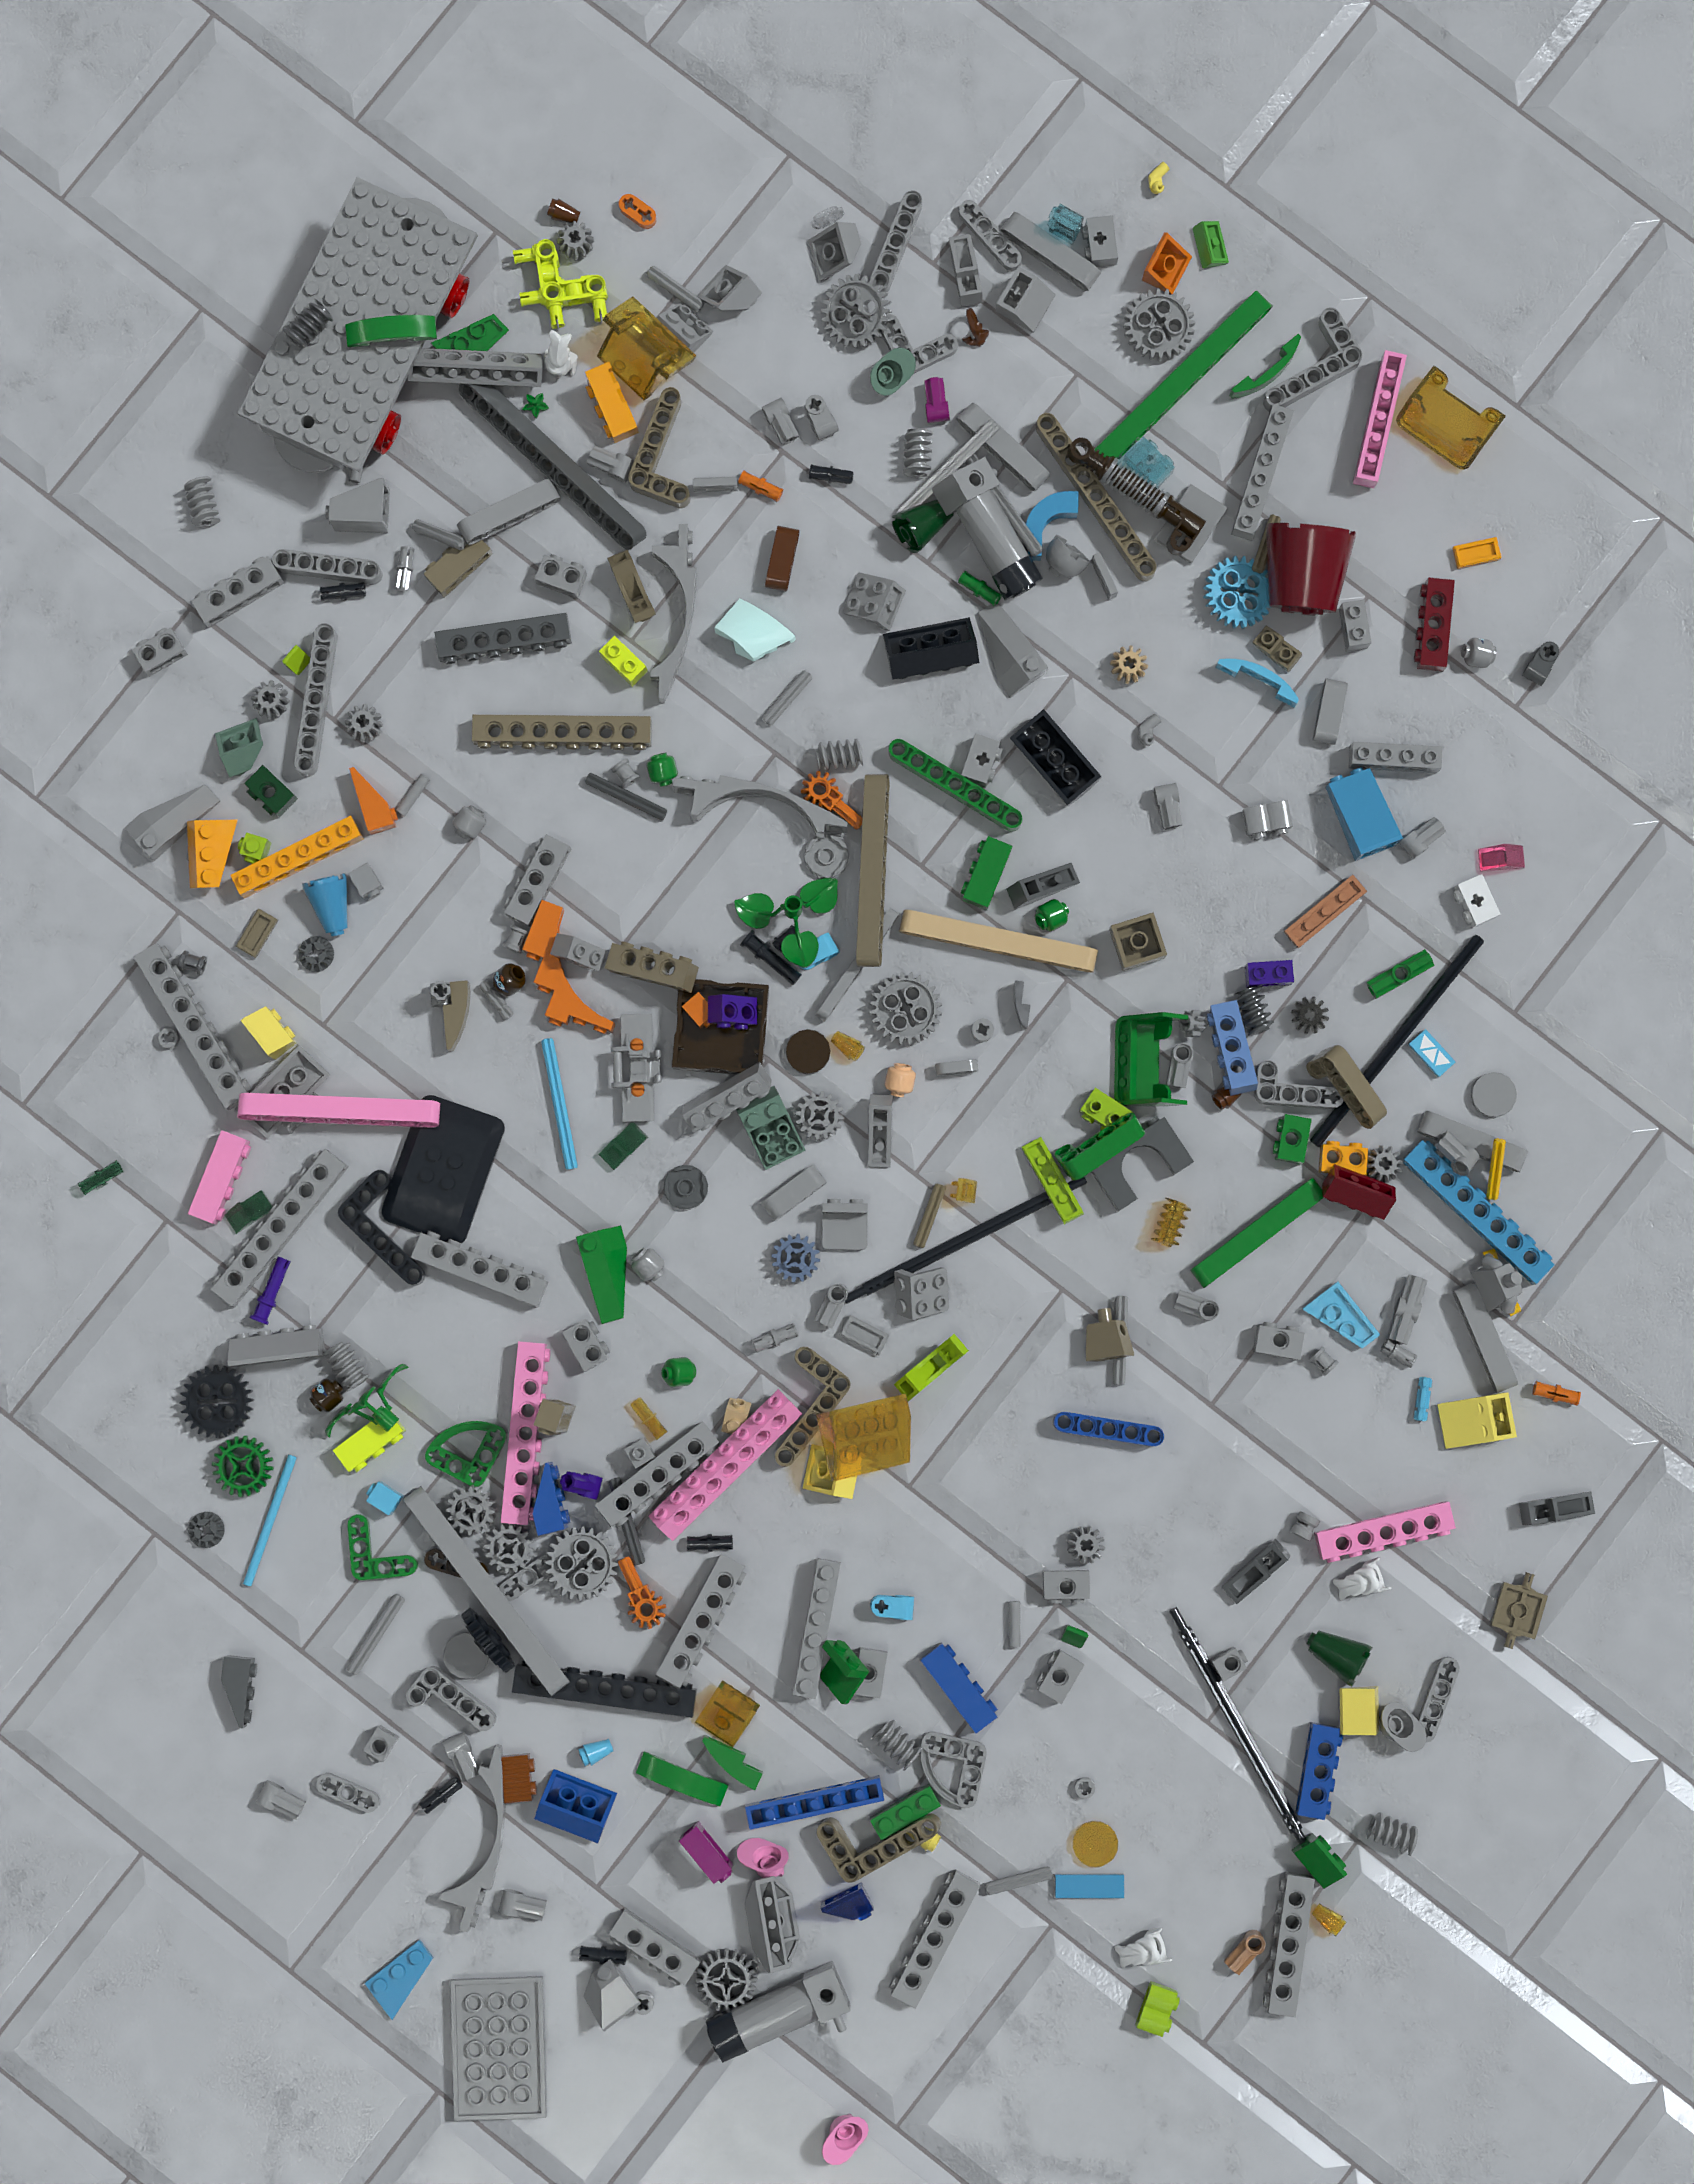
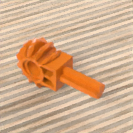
M820 771L816 772L817 778H814L812 774H808L810 782L806 780L802 782V785L807 788L801 789V794H808L804 797V800L809 801L812 799L811 803L816 804L817 802L819 807L829 812L835 811L853 828L858 830L862 826L863 818L842 801L843 794L838 791V786H832L836 779L832 778L828 781L829 773L827 772L823 778L820 777ZM822 785L825 787L826 792L823 795H817L813 791L814 787Z
M629 1556L619 1560V1567L631 1590L627 1594L630 1599L628 1605L635 1607V1610L628 1611V1615L636 1614V1617L631 1622L635 1623L640 1619L639 1628H643L645 1621H647L648 1629L653 1627L652 1620L657 1625L661 1624L656 1616L663 1618L666 1616L665 1613L659 1612V1609L666 1608V1604L658 1605V1602L663 1597L659 1596L656 1600L653 1599L655 1591H651L648 1584L643 1586ZM644 1603H649L653 1607V1613L650 1616H645L641 1612V1607Z

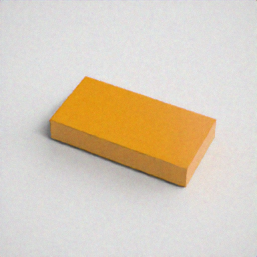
M1497 537L1461 544L1452 548L1457 569L1493 562L1502 558Z

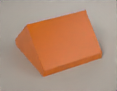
M1164 232L1144 270L1142 281L1164 292L1166 289H1169V294L1173 295L1192 256L1168 233Z

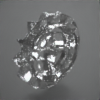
M833 206L819 212L811 221L812 227L820 229L836 223L844 215L843 208Z

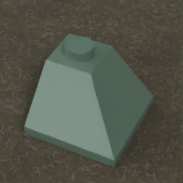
M257 718L215 733L219 755L229 777L242 775L246 771L251 770L263 746Z

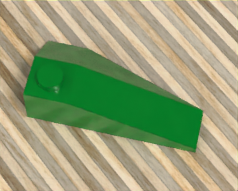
M621 1225L576 1236L601 1323L605 1324L624 1318L627 1244Z

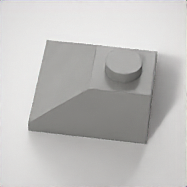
M836 222L808 240L819 281H824L852 264L861 245L856 223Z
M725 265L697 297L719 310L748 309L754 305L762 292L748 275Z
M611 1959L592 1972L584 1998L601 2029L606 2031L639 2006L641 2002L623 1971Z

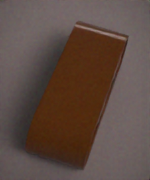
M777 526L765 588L787 592L800 530Z

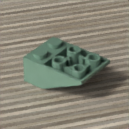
M775 1086L770 1087L769 1093L761 1099L755 1098L750 1101L747 1107L736 1109L765 1170L806 1151Z

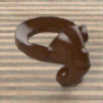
M968 308L966 310V318L975 339H971V336L968 335L963 337L962 341L967 345L980 347L986 342L989 330L982 329V323H979L974 310Z

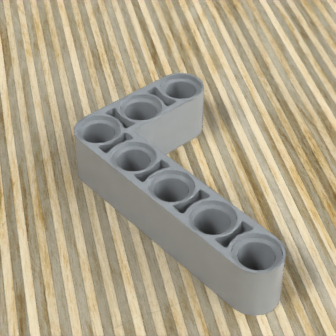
M1332 307L1323 310L1318 321L1319 329L1334 354L1270 388L1263 402L1267 411L1270 412L1274 404L1269 400L1270 396L1278 397L1280 402L1275 405L1285 408L1358 367L1362 359V351L1337 309ZM1331 317L1335 323L1328 324L1324 318ZM1335 336H1343L1345 342H1337ZM1346 355H1354L1356 357V361H1348ZM1327 365H1334L1337 371L1330 372L1327 369ZM1309 375H1314V376H1316L1317 379H1318V382H1315V383L1310 382V381L1308 380L1307 376H1309ZM1291 385L1296 386L1299 392L1292 393L1288 387Z

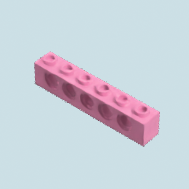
M1385 350L1381 358L1353 484L1374 489L1378 483L1407 357L1405 354Z
M1443 1501L1314 1532L1320 1559H1326L1327 1563L1341 1560L1340 1556L1349 1554V1558L1363 1555L1362 1551L1371 1549V1552L1381 1551L1385 1549L1384 1545L1392 1543L1393 1547L1406 1545V1540L1415 1538V1542L1429 1539L1428 1535L1437 1533V1537L1451 1534L1450 1530L1456 1527L1450 1503ZM1427 1516H1432L1435 1523L1432 1528L1428 1529L1424 1525V1519ZM1405 1521H1410L1413 1526L1412 1531L1408 1534L1402 1531V1525ZM1384 1526L1389 1527L1391 1531L1387 1539H1383L1380 1536V1530ZM1365 1531L1369 1539L1367 1543L1360 1544L1358 1535L1360 1532ZM1339 1537H1344L1347 1541L1344 1549L1336 1547V1540Z

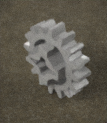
M823 1091L820 1092L818 1097L812 1092L811 1099H808L806 1096L803 1097L805 1104L798 1103L801 1111L795 1112V1115L800 1116L801 1119L797 1120L796 1123L803 1125L800 1129L801 1132L808 1131V1138L814 1134L816 1140H819L820 1135H823L826 1140L828 1139V1133L836 1135L835 1127L841 1129L842 1126L838 1123V1120H844V1117L839 1115L843 1111V1107H836L839 1100L831 1101L832 1094H829L826 1098ZM823 1101L828 1104H826L825 1106H817L814 1102ZM808 1108L811 1114L810 1118L805 1122L804 1115ZM834 1110L835 1118L831 1124L828 1120L829 1114ZM816 1111L820 1113L825 1111L823 1121L820 1119L814 1120ZM817 1125L823 1126L825 1130L817 1131L812 1128Z
M471 1485L469 1490L463 1486L460 1488L461 1493L455 1491L453 1493L455 1498L448 1500V1503L452 1506L446 1508L447 1512H451L447 1519L455 1521L452 1527L459 1526V1533L466 1529L468 1530V1535H472L474 1530L477 1534H480L482 1527L487 1529L489 1527L488 1522H493L495 1519L491 1516V1514L496 1512L495 1508H491L495 1500H488L490 1492L483 1494V1487L476 1491L474 1485ZM473 1496L479 1498L481 1501L474 1499ZM462 1499V1507L457 1510L458 1502ZM467 1508H475L476 1511L474 1513L468 1512ZM483 1510H485V1517L481 1521L480 1514Z
M503 1524L501 1525L500 1532L497 1529H493L494 1537H487L491 1543L484 1547L490 1549V1552L485 1556L492 1557L490 1565L498 1564L497 1571L504 1567L505 1573H509L510 1568H513L514 1572H518V1565L525 1568L526 1564L524 1561L532 1560L528 1553L534 1552L533 1548H529V1544L534 1541L527 1540L526 1537L529 1535V1532L522 1533V1526L515 1530L514 1524H510L509 1529H506V1526ZM513 1533L516 1534L517 1537L514 1539H508L504 1534ZM496 1541L500 1544L497 1554L495 1553ZM517 1541L512 1549L514 1551L513 1554L509 1552L502 1555L507 1548L506 1543L509 1545ZM522 1543H524L523 1556L519 1552ZM511 1558L515 1563L508 1564L501 1560Z

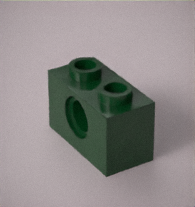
M264 765L244 783L249 788L246 792L255 801L259 798L265 804L262 808L271 816L275 813L280 818L298 799ZM268 788H274V795L266 798L264 795L265 791Z

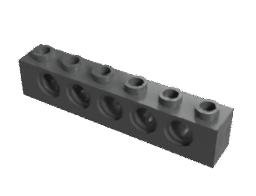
M567 613L434 632L438 659L440 662H444V664H454L460 659L476 661L479 660L480 656L487 655L488 658H497L501 656V653L508 652L511 655L522 654L523 650L532 649L533 652L545 650V647L550 646L559 649L565 648L567 644L572 643ZM545 629L553 630V634L549 638L542 637V632ZM524 632L531 633V638L527 641L520 640V635ZM500 636H509V641L506 644H499L498 639ZM479 639H487V644L484 647L476 646V642ZM457 642H464V649L460 651L454 649Z

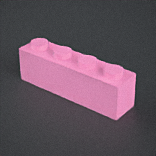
M221 1130L189 1209V1215L216 1225L218 1221H222L226 1209H224L225 1203L231 1199L234 1193L233 1183L235 1179H239L243 1167H241L243 1158L247 1159L250 1153V1141Z

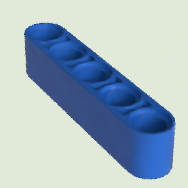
M1070 1412L1057 1413L1053 1419L1054 1427L1058 1431L1147 1446H1158L1164 1440L1163 1430L1152 1425ZM1062 1415L1067 1416L1070 1420L1069 1426L1065 1429L1060 1428L1058 1425V1418ZM1084 1419H1089L1092 1423V1429L1088 1432H1083L1080 1428V1423ZM1107 1422L1112 1423L1115 1429L1114 1433L1110 1436L1105 1435L1102 1431L1103 1425ZM1129 1426H1133L1137 1430V1435L1133 1439H1128L1125 1435V1430ZM1150 1430H1156L1159 1433L1157 1442L1152 1443L1148 1440L1147 1434Z

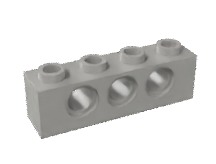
M268 556L255 559L252 562L253 565L246 569H238L233 573V577L227 580L222 579L215 583L214 588L211 590L201 591L195 596L192 603L208 628L284 584L283 579ZM254 575H261V580L258 583H251ZM242 586V591L239 594H232L234 587ZM222 597L223 602L219 606H214V599Z
M1352 742L1349 746V768L1357 769L1363 767V769L1370 768L1371 770L1438 773L1442 768V746Z
M547 834L544 839L540 838L535 846L537 852L534 858L530 857L524 868L527 870L523 878H518L514 886L516 891L513 897L509 896L504 905L506 916L529 928L534 921L541 900L545 901L572 850L569 845ZM545 855L552 857L551 864L547 866L541 864V859ZM540 875L542 876V881L538 885H532L530 883L531 877ZM525 894L530 895L532 898L531 902L527 905H522L520 898Z
M626 1908L609 1932V1935L612 1936V1942L620 1947L625 1945L631 1949L630 1953L640 1960L643 1957L649 1961V1966L660 1973L662 1970L669 1975L668 1979L676 1985L681 1983L685 1986L701 1962V1958ZM632 1930L638 1931L641 1939L639 1941H632L629 1938V1932ZM651 1943H656L660 1947V1952L651 1954L647 1946ZM670 1956H675L679 1960V1965L671 1967L667 1964L666 1959Z

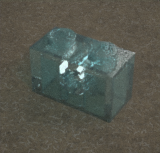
M1144 436L1125 454L1123 460L1132 470H1135L1136 474L1139 473V477L1143 475L1144 480L1148 478V483L1152 481L1151 485L1156 484V488L1170 477L1175 469L1172 459L1167 455L1163 456L1158 451V446L1151 439L1147 440ZM1147 460H1154V465L1152 463L1147 465Z

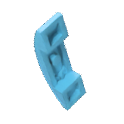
M1219 659L1215 667L1233 677H1236L1240 670L1278 690L1275 698L1295 708L1299 701L1295 692L1282 678L1263 666L1240 659Z

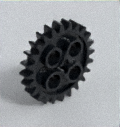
M214 1365L213 1371H211L209 1366H205V1373L197 1370V1378L189 1377L192 1384H184L188 1391L180 1393L186 1397V1400L179 1402L181 1405H186V1408L181 1413H188L189 1415L184 1421H193L190 1428L195 1429L199 1427L198 1434H202L206 1430V1437L208 1438L212 1436L213 1432L216 1438H220L221 1432H223L225 1437H228L229 1430L237 1433L236 1425L244 1427L245 1424L242 1419H250L246 1412L253 1411V1408L248 1406V1403L254 1401L253 1398H248V1394L252 1393L253 1390H246L245 1388L249 1381L241 1382L244 1375L239 1374L235 1376L236 1369H232L228 1373V1367L225 1365L221 1371L218 1365ZM227 1383L233 1387V1392L230 1396H226L223 1393V1387ZM204 1384H207L211 1390L207 1397L202 1396L200 1392ZM216 1398L237 1399L236 1403H221L218 1406L216 1404L197 1403L198 1400H213ZM227 1406L232 1407L234 1411L230 1419H227L223 1413ZM204 1407H208L211 1410V1416L207 1420L201 1416V1411Z
M471 1608L462 1613L461 1616L466 1624V1628L475 1639L474 1643L486 1656L488 1655L491 1661L496 1666L498 1665L505 1673L515 1667L509 1650L502 1643L501 1640L503 1639L495 1629L488 1625L483 1617L475 1613Z

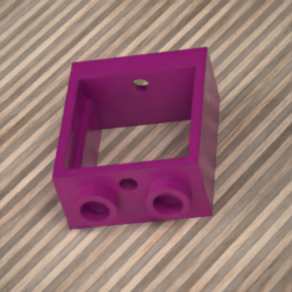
M699 1821L681 1835L679 1839L680 1844L713 1884L717 1881L723 1883L731 1876L733 1862Z

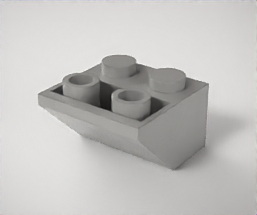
M1018 266L997 301L995 312L1034 333L1053 301L1055 294L1037 276Z
M679 303L659 314L647 335L676 362L680 363L689 358L711 336L713 331L704 321L693 314L689 307Z

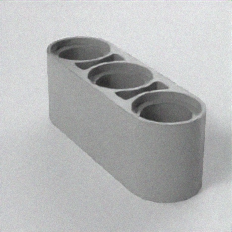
M1325 679L1313 741L1332 745L1336 744L1348 683Z
M811 1165L761 1204L772 1219L776 1221L827 1182L816 1167Z

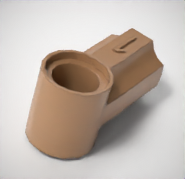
M1257 1930L1246 1932L1243 1940L1227 1956L1224 1963L1233 1972L1240 1975L1252 1960L1265 1950L1266 1944L1262 1934ZM1258 1938L1260 1939V1944L1257 1947H1250L1248 1945L1250 1939Z

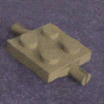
M1525 1572L1522 1585L1502 1583L1490 1625L1508 1633L1504 1647L1513 1649L1516 1636L1536 1638L1548 1596L1538 1593L1531 1588L1534 1574Z

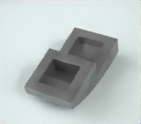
M1015 980V1010L1022 1029H1027L1030 1005L1022 1004L1024 981Z

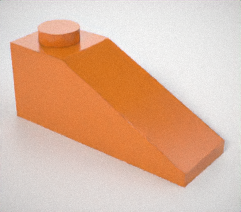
M354 767L349 768L368 832L373 835L396 828L395 821L398 820L395 808H391L384 798Z

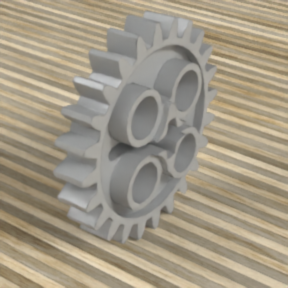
M855 274L854 279L850 275H846V282L839 278V286L832 284L833 292L826 291L829 300H822L827 305V308L821 309V312L827 313V316L822 318V321L829 322L825 329L833 330L830 334L831 337L838 335V343H842L845 339V346H850L853 343V347L858 348L859 343H861L862 346L866 347L867 340L875 343L874 336L881 338L880 330L888 329L884 322H891V319L886 317V314L892 313V310L887 309L886 306L892 302L884 299L888 292H880L883 285L875 286L876 279H871L868 282L869 278L866 275L862 279L859 274ZM852 290L857 292V297L854 301L849 299V294ZM841 300H844L850 306L858 307V311L868 315L873 321L870 322L865 317L856 315L854 310L841 304ZM870 301H873L875 309L869 313L867 305ZM844 309L846 312V317L844 320L840 321L838 318V313L840 310ZM860 320H862L864 323V329L861 332H858L856 329V325Z
M1157 288L1156 294L1153 295L1152 291L1148 290L1147 297L1141 293L1139 296L1140 301L1133 299L1132 304L1134 307L1128 306L1127 311L1130 314H1125L1124 320L1128 322L1124 323L1123 328L1129 330L1125 332V337H1132L1128 344H1136L1135 352L1140 349L1143 350L1142 357L1149 353L1150 360L1155 355H1158L1159 361L1162 360L1163 355H1166L1169 360L1171 359L1172 352L1178 356L1180 353L1179 348L1184 351L1186 350L1187 346L1184 342H1191L1192 338L1188 335H1194L1195 330L1190 327L1195 326V321L1189 319L1194 316V312H1187L1190 304L1183 306L1185 298L1182 297L1177 300V292L1169 296V289H1166L1165 293L1161 294L1160 289ZM1164 306L1168 309V312L1165 314L1160 313L1157 308ZM1142 317L1147 318L1150 323L1143 325L1139 322V319ZM1156 321L1158 324L1163 323V328L1160 325L1155 326ZM1172 324L1178 325L1180 330L1173 332L1169 326ZM1165 334L1171 339L1170 341L1166 339ZM1152 336H1158L1161 338L1162 341L1160 343H1154L1151 341L1150 338Z
M901 972L900 979H897L894 974L892 975V982L884 979L886 986H877L880 994H872L877 1001L870 1002V1005L876 1007V1009L870 1011V1014L877 1016L872 1020V1023L879 1022L880 1024L876 1030L884 1029L883 1037L885 1038L890 1034L891 1042L899 1038L900 1045H902L904 1039H907L908 1044L911 1045L912 1038H915L918 1043H920V1035L928 1038L926 1031H935L932 1023H940L935 1016L942 1015V1012L936 1010V1008L942 1006V1003L935 1001L940 997V994L933 995L936 987L928 988L929 980L922 983L921 975L917 979H913L912 972H910L908 978H905L904 973ZM909 989H916L919 996L911 1000L907 998L906 992ZM898 990L902 991L906 1005L912 1006L910 1008V1015L915 1024L914 1027L910 1026L906 1012L900 1011L903 1005L897 993ZM888 997H895L898 1004L894 1008H889L885 1004V1000ZM919 1009L927 1013V1017L921 1021L917 1020L914 1016L915 1011ZM898 1017L906 1021L905 1027L901 1029L896 1028L893 1024V1021Z
M581 1526L579 1533H577L575 1527H572L570 1535L566 1530L562 1531L564 1538L556 1536L555 1539L558 1543L549 1544L553 1551L545 1552L550 1557V1560L544 1561V1564L550 1565V1568L544 1572L552 1574L548 1582H556L553 1587L554 1590L562 1588L561 1596L569 1592V1599H573L574 1595L577 1594L578 1601H581L583 1594H585L587 1600H590L592 1592L596 1597L600 1596L598 1589L607 1591L605 1583H613L609 1576L617 1574L612 1570V1567L618 1566V1563L612 1562V1559L617 1554L610 1553L614 1545H606L609 1540L608 1537L600 1539L601 1531L593 1535V1528H590L585 1533L584 1526ZM579 1541H584L587 1545V1550L583 1554H580L576 1549ZM593 1549H596V1552L583 1563L585 1568H577L569 1578H566V1574L579 1564L577 1559H585ZM564 1556L570 1560V1567L566 1570L560 1566V1560ZM596 1557L602 1561V1567L599 1570H594L592 1567V1561ZM579 1573H582L586 1578L585 1584L582 1586H578L575 1582V1577Z

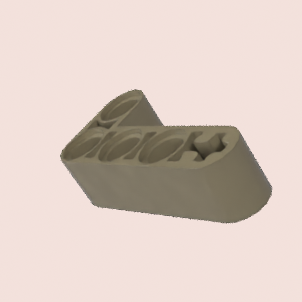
M1334 1045L1322 1050L1307 1063L1306 1069L1313 1078L1321 1079L1326 1076L1329 1078L1363 1127L1371 1129L1387 1115L1386 1107L1342 1046Z

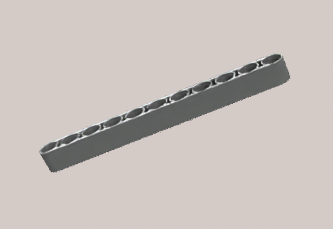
M459 384L458 389L462 398L621 547L627 550L632 549L646 538L647 534L643 525L493 385Z

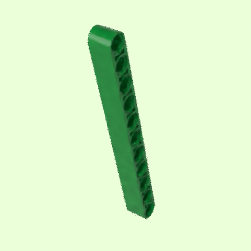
M1255 291L1094 450H1100L1099 454L1103 452L1104 457L1114 456L1120 459L1271 310L1273 305L1258 291Z

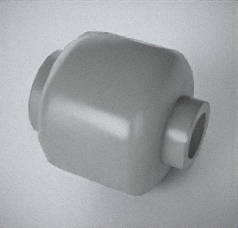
M1471 638L1467 644L1463 645L1461 656L1468 666L1487 668L1495 661L1496 647L1493 646L1490 640Z
M472 805L462 807L453 821V825L457 829L455 833L464 839L468 837L476 838L486 824L485 814Z
M642 1248L631 1259L633 1262L631 1268L642 1281H649L651 1279L656 1281L664 1273L662 1271L664 1260L651 1248L647 1250Z

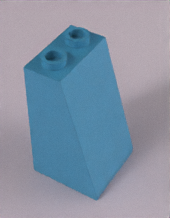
M1363 767L1351 771V775L1345 778L1339 775L1330 779V783L1325 787L1355 861L1392 848L1403 839L1371 769L1364 770Z

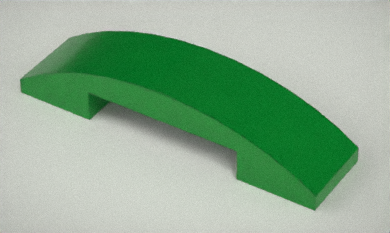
M429 315L384 316L345 324L347 347L369 346L371 342L414 339V341L437 339L435 316Z
M1297 334L1281 347L1279 354L1282 359L1256 381H1253L1249 376L1245 377L1231 389L1229 396L1232 399L1248 396L1272 383L1291 362L1301 336Z
M645 1751L636 1771V1774L717 1806H721L729 1786L711 1777H705L667 1762L665 1759Z

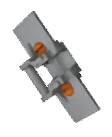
M652 1014L621 1015V1046L611 1047V1052H613L614 1083H611V1088H622L623 1122L654 1121V1083H661L662 1075H660L661 1050L653 1051ZM622 1053H629L630 1082H623Z

